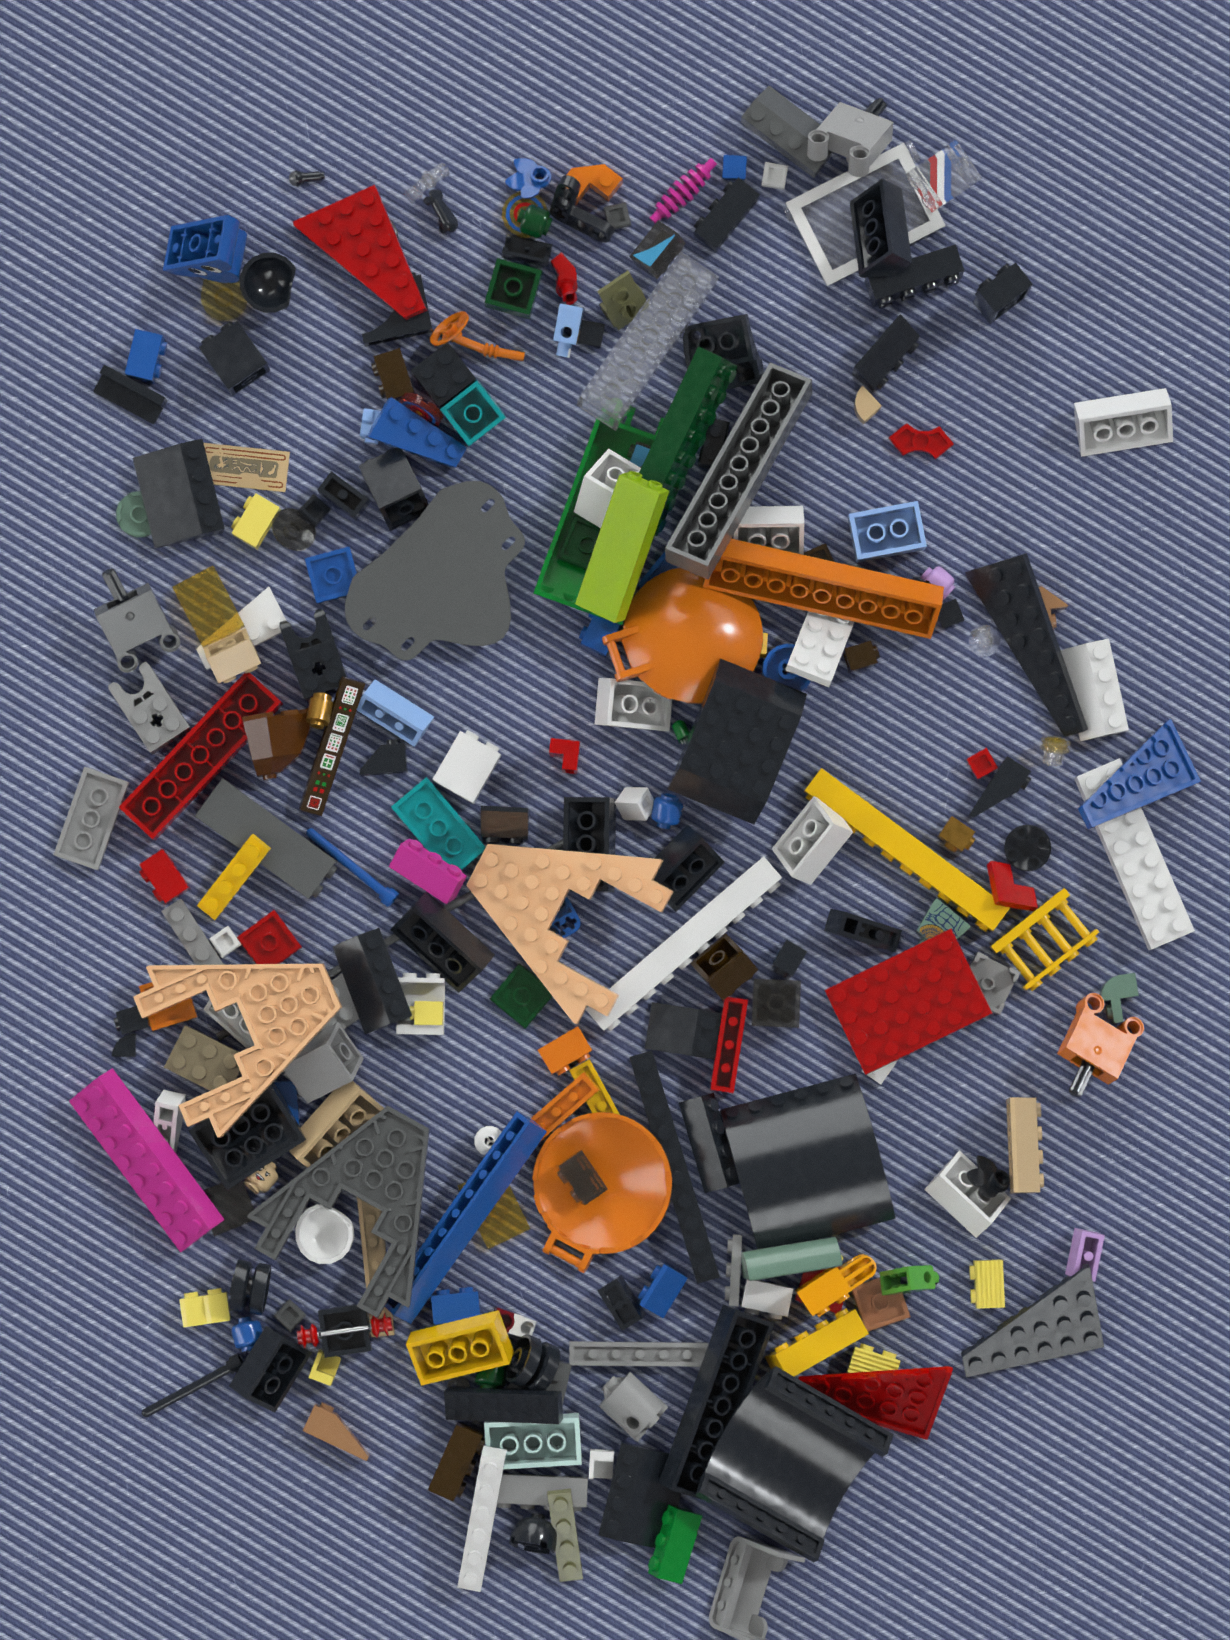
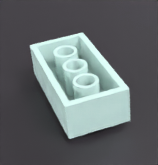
M579 1413L563 1414V1420L560 1424L484 1421L485 1446L507 1450L503 1469L582 1465Z

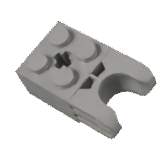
M143 662L140 664L139 670L144 679V686L139 693L128 694L115 682L108 685V689L148 751L153 755L189 732L191 727L152 667L147 662ZM156 716L159 718L163 716L164 718L161 721L162 725L160 727L157 725L153 726Z

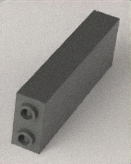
M223 778L195 815L196 818L239 849H241L252 834L256 835L271 848L260 864L309 900L312 896L318 897L324 888L321 885L326 877L331 879L338 869L335 866L336 860Z

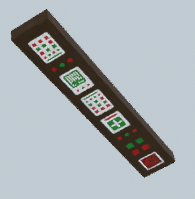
M344 676L341 677L333 702L330 722L328 726H325L299 805V810L319 816L323 815L365 687L364 682Z

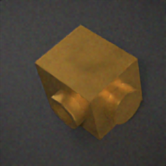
M951 816L937 837L945 842L943 846L954 853L957 850L962 852L964 848L969 850L974 843L975 838L972 836L975 831Z

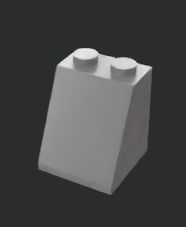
M336 1022L316 1035L283 1072L293 1082L298 1094L307 1103H310L352 1082L364 1058L339 1022Z

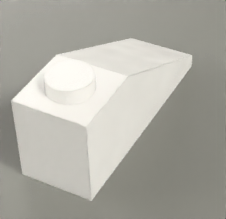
M163 1090L155 1102L153 1123L176 1153L183 1122V1115L178 1105L186 1101V1094Z

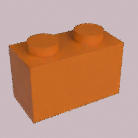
M578 1026L538 1049L551 1074L556 1072L558 1076L570 1069V1063L577 1060L578 1064L590 1058L589 1052L593 1051Z

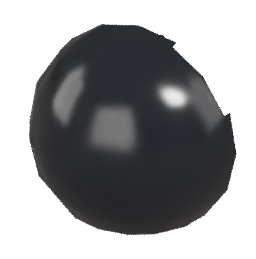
M261 253L252 257L244 265L240 275V290L244 299L254 309L264 313L278 312L287 308L290 303L291 287L296 271L295 265L287 257L277 253Z

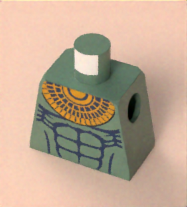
M935 898L916 930L923 937L918 944L949 929L953 930L958 939L971 926L939 899Z

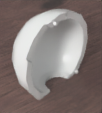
M316 1204L306 1209L299 1218L295 1228L296 1242L301 1253L310 1261L318 1264H332L342 1259L351 1249L354 1240V1226L351 1220L333 1207L329 1209L322 1204Z

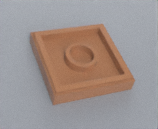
M880 1277L864 1282L852 1290L861 1320L867 1331L910 1317L903 1294L882 1296Z

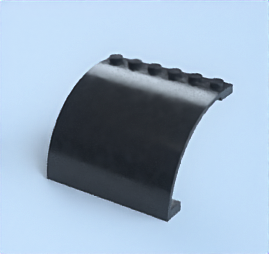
M856 1073L720 1110L757 1249L818 1240L896 1219L878 1145Z
M775 1366L754 1385L731 1416L708 1459L695 1495L814 1563L819 1559L827 1528L847 1489L875 1453L881 1457L887 1455L894 1434Z

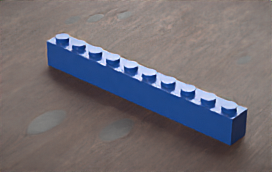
M516 1111L417 1251L410 1307L408 1308L392 1298H389L385 1308L394 1316L410 1324L416 1318L547 1131L534 1120Z

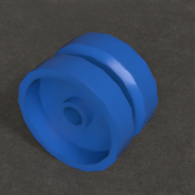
M795 644L776 646L768 653L763 662L762 676L803 692L807 689L811 680L793 673H788L787 675L783 673Z

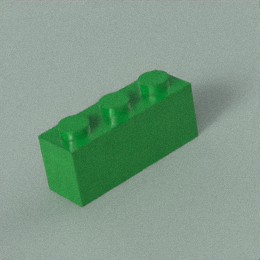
M668 1505L662 1517L661 1531L655 1540L654 1554L649 1560V1574L659 1579L679 1584L683 1583L702 1515L691 1510Z

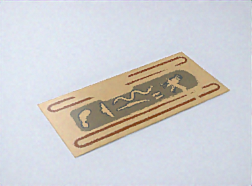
M204 443L214 485L279 492L286 491L290 452Z

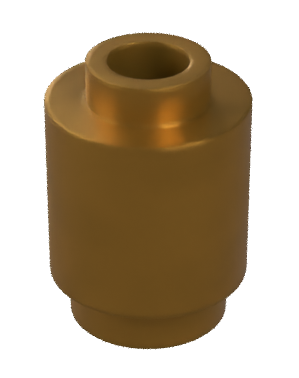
M317 692L310 698L306 717L310 727L323 729L324 726L329 725L333 707L330 695Z

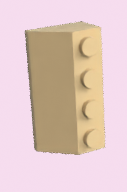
M352 1081L334 1090L301 1126L306 1140L289 1152L308 1168L383 1110L384 1107Z
M1036 1098L1006 1099L1010 1194L1039 1193L1040 1188H1044V1174H1039V1164H1043V1151L1038 1150V1141L1042 1140V1127L1037 1126V1117H1041V1104L1036 1103Z

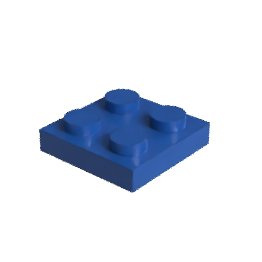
M350 546L304 558L317 604L347 596L351 581L357 574Z

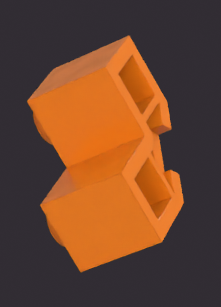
M605 164L571 168L566 174L574 177L581 184L575 206L590 188L609 202L623 184V178Z

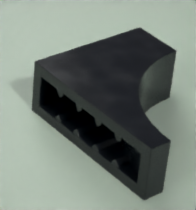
M412 272L427 311L406 320L393 310L392 314L382 325L362 334L365 347L433 333L421 274L416 275L415 272Z

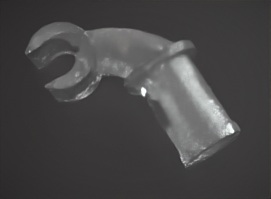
M444 163L438 164V166L430 171H424L419 181L404 193L411 204L417 199L420 200L424 195L423 192L428 188H434L437 182L449 176L448 167L441 170L446 166Z

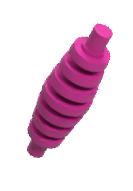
M710 158L704 165L698 163L695 166L697 172L692 169L687 172L691 178L682 175L680 180L683 185L676 180L673 186L677 191L669 187L667 193L670 198L665 194L661 197L664 204L662 205L660 202H657L655 205L657 208L656 212L649 217L650 220L657 224L664 217L669 219L672 216L669 212L670 210L674 213L679 211L676 204L682 208L687 205L683 197L691 202L694 197L690 191L695 195L700 192L696 185L701 188L704 187L705 182L703 178L706 180L711 178L710 171L717 163Z

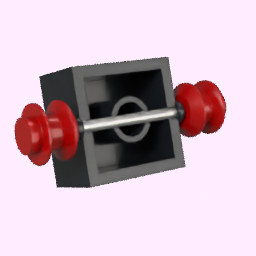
M358 1304L319 1309L320 1330L317 1331V1327L314 1324H311L310 1329H304L301 1325V1330L297 1331L298 1344H303L304 1349L308 1343H312L316 1347L319 1339H322L324 1358L372 1351L371 1329L376 1338H378L381 1332H385L389 1336L388 1331H393L391 1317H386V1313L383 1314V1318L372 1316L370 1324L367 1312L357 1307Z

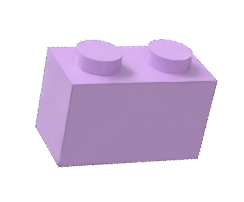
M1074 1228L1065 1274L1072 1276L1083 1268V1264L1089 1263L1092 1281L1095 1282L1105 1235Z

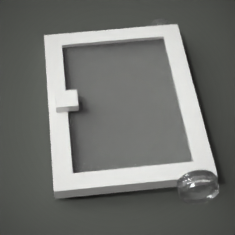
M911 140L880 154L869 167V173L866 176L855 177L847 171L785 203L787 208L783 209L788 221L794 220L827 286L858 271L850 201L882 178L902 188L910 244L946 226L938 209L934 212H931L929 209V192L915 166V163L919 162L920 158Z

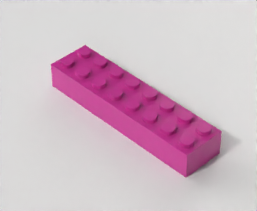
M113 1068L97 1077L69 1100L78 1115L180 1252L190 1247L225 1220Z

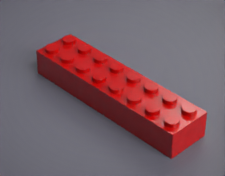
M244 673L118 808L156 841L248 743L242 717L266 712H273L274 715L283 703L251 673Z

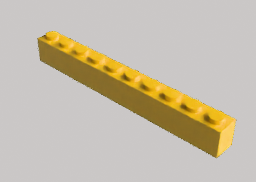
M821 768L804 790L807 794L805 798L808 801L813 796L820 799L846 821L853 834L857 831L864 836L862 841L872 848L876 845L882 850L880 854L887 860L892 862L895 859L901 864L899 868L909 876L913 873L919 877L920 880L918 882L926 889L934 888L939 892L937 897L947 904L950 901L958 906L956 911L966 918L970 915L977 920L975 925L984 932L988 929L991 932L994 931L1010 909L1009 907L995 905L992 894Z

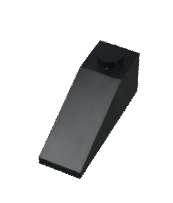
M1007 756L968 817L971 819L1015 794L1020 788L1025 790L1032 779L1028 777L1031 771Z
M830 909L824 929L825 932L895 953L902 932L900 929L835 909Z

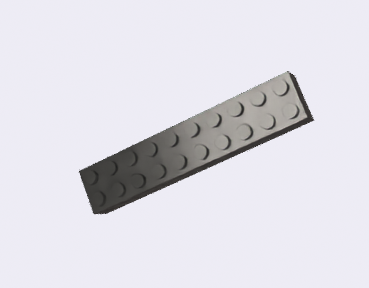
M771 362L769 363L666 545V562L709 580L812 395V379Z

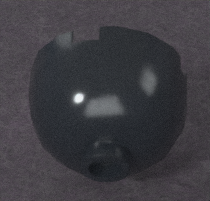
M532 1513L531 1517H524L513 1526L509 1544L516 1548L518 1544H521L525 1551L549 1554L550 1551L555 1553L557 1533L551 1523L545 1520L546 1516Z

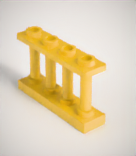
M1065 888L1056 893L990 946L995 954L999 951L1002 954L1005 953L1017 970L1021 972V975L1027 981L1022 986L1024 991L1029 988L1031 991L1035 990L1043 983L1040 979L1046 974L1051 977L1061 969L1059 964L1065 959L1070 962L1080 953L1077 950L1083 945L1089 947L1098 940L1096 937L1099 933L1098 929L1089 932L1068 906L1066 898L1070 894ZM1052 909L1060 910L1083 938L1073 947L1069 945L1050 921L1048 913ZM1036 922L1039 925L1042 924L1064 952L1054 962L1031 934L1030 927ZM1017 937L1021 940L1024 939L1046 967L1036 976L1033 975L1012 948L1013 944L1011 942Z

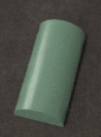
M836 1237L741 1252L743 1278L749 1281L843 1265Z

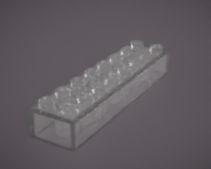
M680 251L581 393L577 406L616 431L716 287L719 276Z

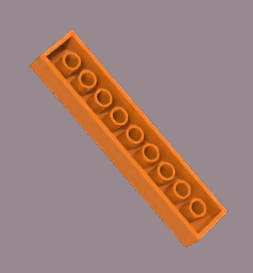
M736 539L730 540L709 580L704 578L703 588L928 639L932 637L942 607L944 591L943 586Z

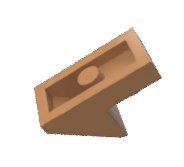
M1041 586L1039 589L1052 627L1057 628L1056 616L1051 614V610L1064 609L1068 605Z

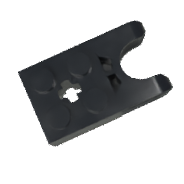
M322 608L315 611L316 629L307 638L297 636L292 625L286 620L281 621L279 625L305 700L312 698L314 693H326L338 689L341 677H347L326 614ZM317 663H320L321 666L325 665L326 669L322 671L323 675L318 676V673L314 674L313 669L316 668Z

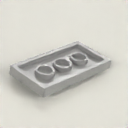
M84 767L54 856L99 871L120 811L118 807L123 803L130 782Z

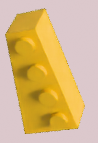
M844 1308L834 1314L835 1319L829 1322L825 1319L814 1325L816 1329L808 1333L806 1330L796 1335L793 1342L789 1344L784 1342L775 1347V1351L765 1356V1359L771 1369L776 1366L790 1375L796 1376L869 1333L856 1309L848 1311L847 1308Z

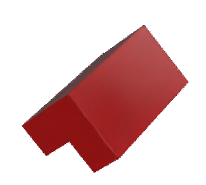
M550 739L549 755L550 757L563 758V773L577 774L580 741Z

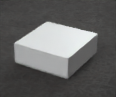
M765 162L761 186L784 190L788 166Z
M229 926L209 938L222 958L242 945Z

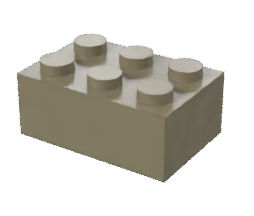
M186 1025L164 1068L209 1091L242 1077L234 1058V1054L239 1051Z

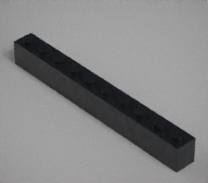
M652 1050L629 1057L651 1132L661 1144L669 1161L672 1175L671 1198L696 1282L699 1284L719 1278L718 1269Z

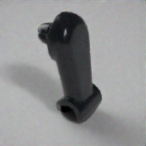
M432 189L429 192L430 197H425L424 203L427 206L431 205L437 214L440 224L439 231L442 234H445L447 231H456L458 220L442 200L443 194L441 190Z

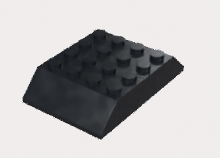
M720 658L667 790L754 825L767 803L799 724L807 694Z

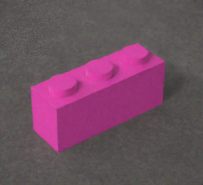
M410 838L400 844L389 865L391 869L445 904L456 898L467 877L459 867L448 864L442 860L439 854L423 848L419 841L411 840Z

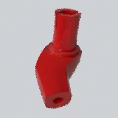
M561 252L550 261L557 273L556 293L563 299V302H566L567 305H572L577 301L576 268Z

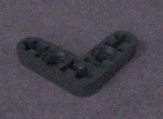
M564 175L556 187L549 210L551 216L600 242H609L615 232L614 227L607 221L575 206L581 184L574 177Z

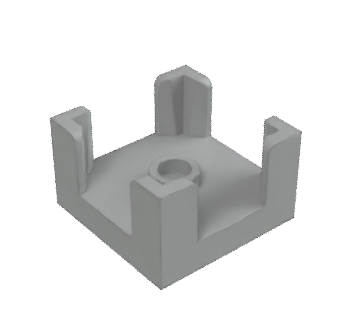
M976 952L970 967L992 1012L1000 1015L1012 986L1016 983L1021 972L1011 967H1006L980 952Z

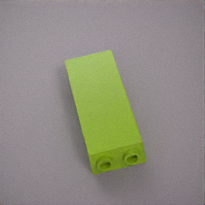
M629 471L618 476L575 603L576 605L613 623L626 619L669 494V490L662 488L663 485L653 480L647 481L642 478L640 473L635 471Z

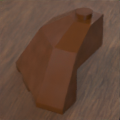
M308 708L285 710L277 715H273V712H266L242 717L257 777H263V780L277 778L276 774L282 773L302 755L312 730L310 723L306 721Z

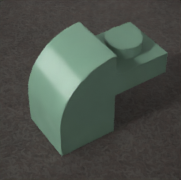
M1135 973L1111 977L1100 989L1099 995L1102 996L1104 1001L1108 1000L1109 1002L1105 1009L1107 1019H1111L1112 1023L1124 1022L1120 999L1139 996Z

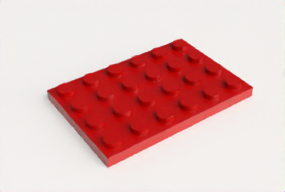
M952 929L944 931L825 990L865 1075L993 1014Z

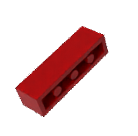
M727 997L723 1002L710 1090L734 1093L748 1000Z

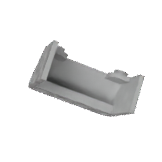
M740 1536L735 1537L730 1543L710 1610L709 1623L711 1627L739 1640H766L767 1622L758 1614L771 1570L781 1572L786 1567L788 1559L804 1563L806 1558Z

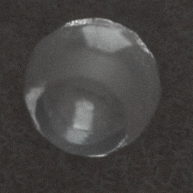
M990 625L979 626L973 629L969 635V647L974 654L980 657L994 655L1000 647V635Z

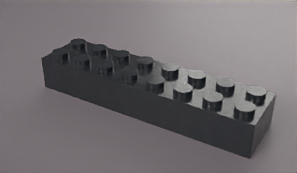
M723 1304L659 1484L670 1490L701 1499L695 1494L708 1459L731 1416L752 1388L775 1323Z

